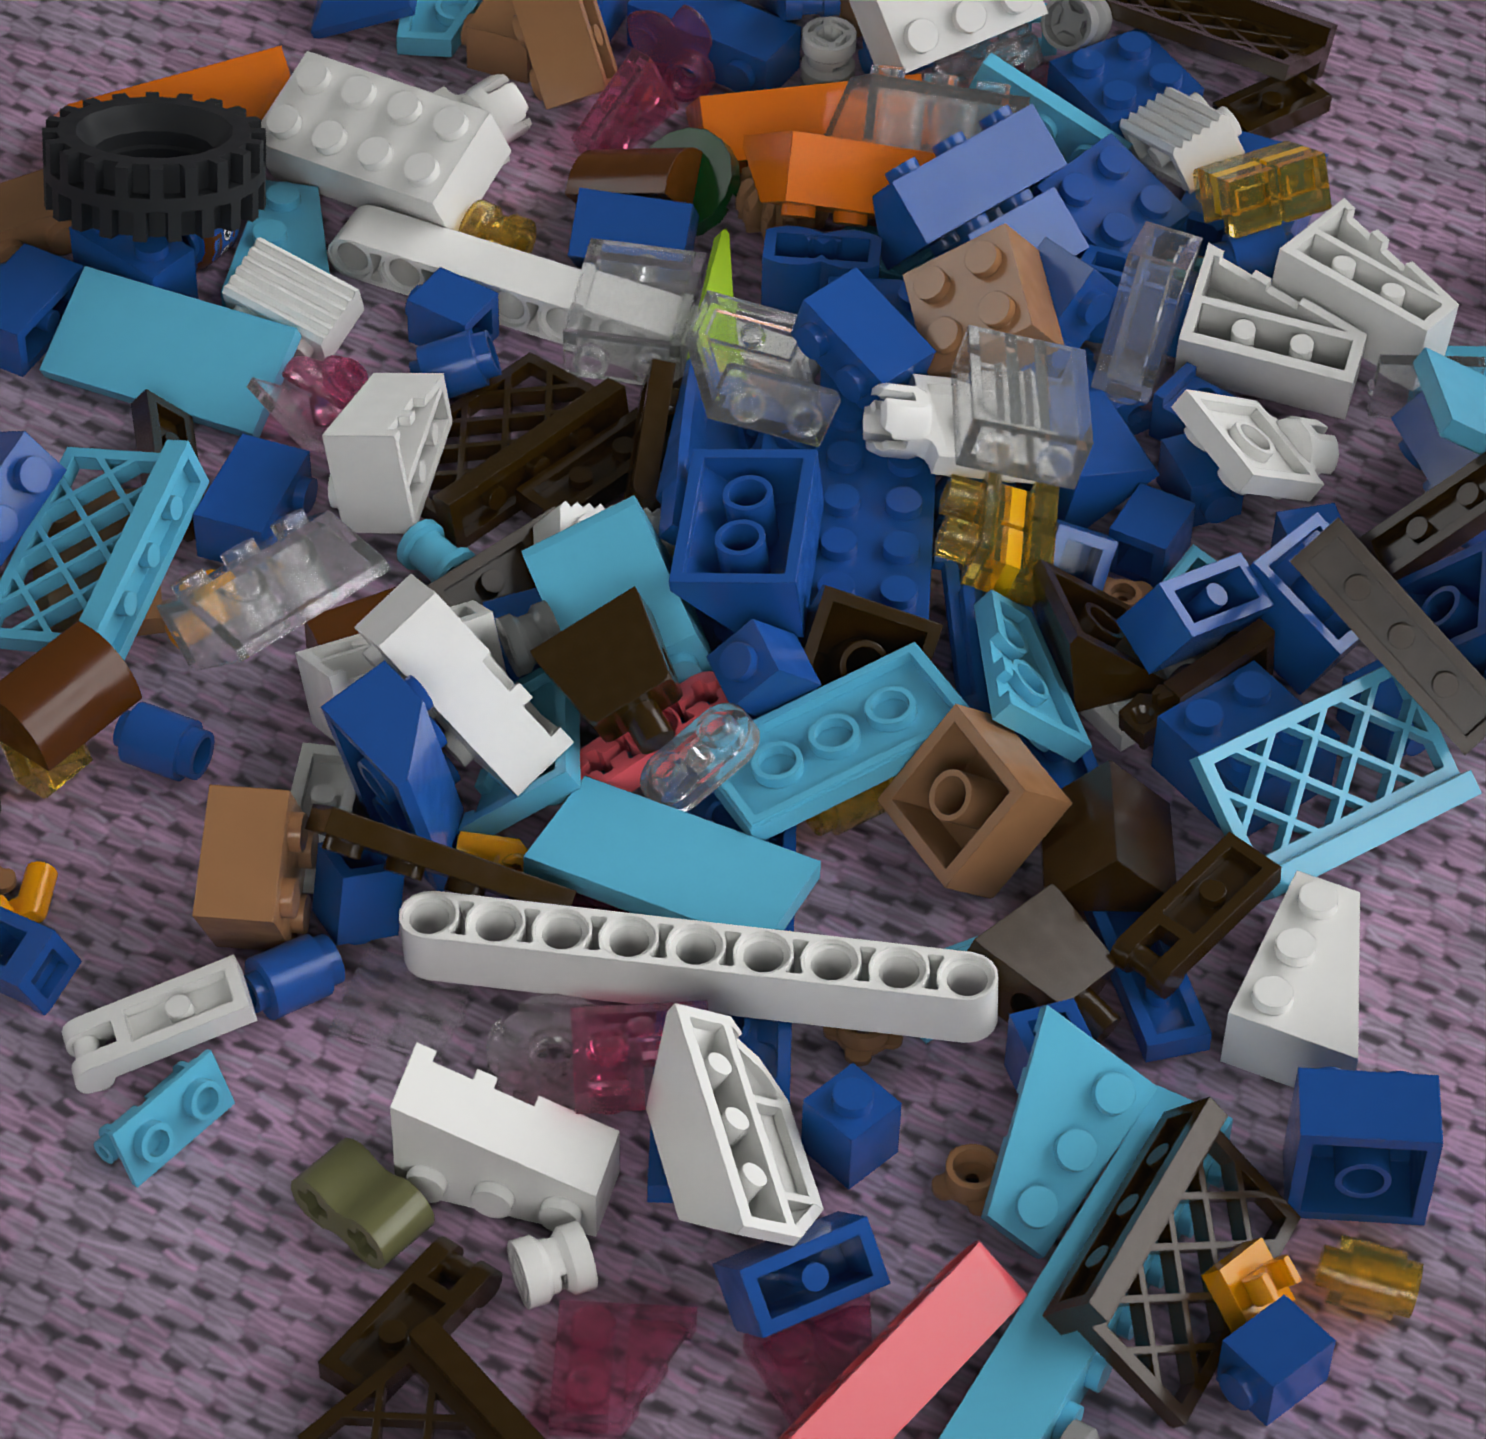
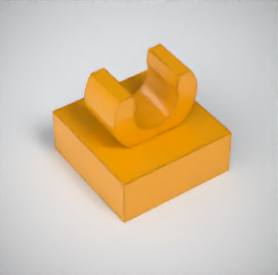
M1262 1237L1243 1242L1201 1275L1231 1333L1285 1294L1293 1302L1295 1297L1289 1286L1298 1284L1302 1280L1289 1255L1273 1258Z

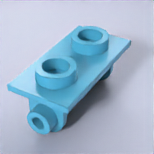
M206 1049L197 1058H193L189 1062L179 1061L173 1066V1072L144 1096L146 1101L139 1107L133 1105L112 1124L106 1123L99 1129L100 1138L94 1142V1148L97 1154L109 1164L114 1163L120 1158L131 1183L138 1188L235 1104L212 1051Z

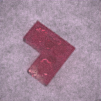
M708 1000L571 1008L575 1113L612 1115L623 1111L646 1110L643 1067H655L667 1011L674 1003L709 1011Z

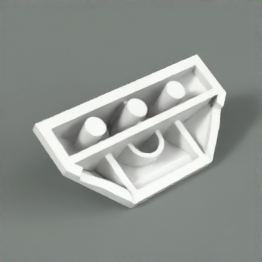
M674 1003L667 1011L646 1111L678 1219L736 1235L794 1246L824 1209L789 1101L760 1058L738 1039L742 1032L731 1016Z

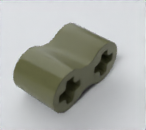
M346 1137L291 1181L293 1197L305 1215L323 1229L330 1230L338 1235L355 1255L375 1269L385 1267L434 1225L435 1217L433 1210L420 1190L405 1178L387 1171L369 1150L352 1138Z

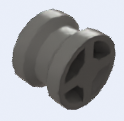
M545 600L532 604L528 613L519 617L506 614L495 619L497 633L504 653L517 677L531 673L534 665L537 664L530 650L561 632L557 620Z

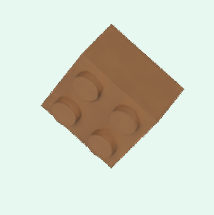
M1006 223L902 274L916 330L936 350L927 371L930 376L1000 383L1066 351L1039 250Z
M956 703L877 799L944 888L989 899L997 895L1073 804L1013 730L992 720L990 713Z
M209 784L192 916L216 947L266 951L297 937V934H306L308 931L311 916V899L309 894H303L305 869H315L319 835L305 829L308 815L301 810L290 790Z

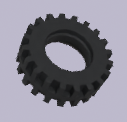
M146 92V97L129 98L125 93L112 94V100L102 102L95 98L83 100L82 108L65 106L60 109V117L49 116L46 119V128H42L44 206L46 210H53V218L58 222L72 220V229L84 232L92 228L99 230L100 237L113 239L118 234L133 236V242H147L148 237H166L168 242H181L183 235L196 234L200 238L205 239L214 237L215 229L222 228L231 232L241 228V220L253 222L258 218V210L265 209L266 128H261V120L257 116L246 117V109L240 106L226 109L223 108L222 100L211 98L204 102L193 100V95L182 93L176 98L159 97V92Z

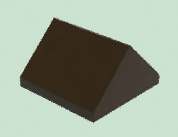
M1042 559L1033 567L1037 621L1077 712L1132 699L1139 693L1152 694L1158 684L1163 685V682L1168 679L1164 670L1149 674L1116 622L1131 608L1130 605Z
M822 585L808 609L804 637L797 638L822 684L818 687L820 688L913 642H916L932 661L943 625L827 585Z
M1109 759L1061 789L1073 804L1040 842L1043 889L1053 883L1076 911L1146 912L1177 882L1170 803Z

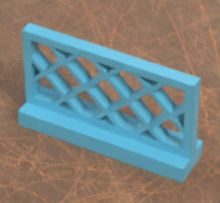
M167 439L161 453L80 447L66 448L59 463L67 471L24 532L0 579V649L38 652L61 634L59 632H52L50 629L52 626L83 610L79 621L99 633L125 660L193 518V513L210 482L189 441ZM80 469L103 470L104 474L74 491L71 489ZM142 473L150 474L145 485L126 495L121 487L122 484ZM113 489L116 491L120 499L87 516L82 508L84 505ZM76 510L81 520L49 538L47 534L52 524ZM130 514L122 532L103 542L98 531ZM92 536L97 546L64 564L59 553ZM53 557L58 568L27 585L24 584L30 569ZM107 561L100 578L80 590L74 579ZM68 583L73 594L40 612L35 601ZM28 605L30 606L34 616L13 628H1L6 617Z
M1385 666L1373 670L1190 759V763L1224 836L1231 832L1252 846L1247 836L1252 814L1279 825L1273 849L1265 854V856L1282 867L1281 881L1262 901L1273 899L1286 893L1297 870L1317 877L1482 794L1471 770L1463 773L1459 772L1438 725ZM1391 677L1403 699L1398 719L1372 709L1379 683ZM1362 692L1359 702L1349 699ZM1331 706L1355 715L1347 745L1321 734L1327 709ZM1310 717L1307 728L1297 724ZM1368 721L1394 732L1386 761L1360 751ZM1280 731L1304 740L1295 770L1269 760L1275 735ZM1408 738L1424 745L1435 770L1423 776H1418L1400 768ZM1259 742L1256 753L1245 749ZM1317 746L1343 757L1335 787L1308 776ZM1227 757H1232L1252 766L1243 796L1225 789L1214 763ZM1356 763L1382 774L1376 799L1371 802L1348 793ZM1264 772L1291 782L1283 813L1256 802ZM1396 780L1405 784L1393 790ZM1304 789L1331 799L1325 823L1319 828L1296 819ZM1344 805L1354 809L1342 816ZM1234 807L1239 808L1238 814ZM1292 831L1303 835L1289 842Z

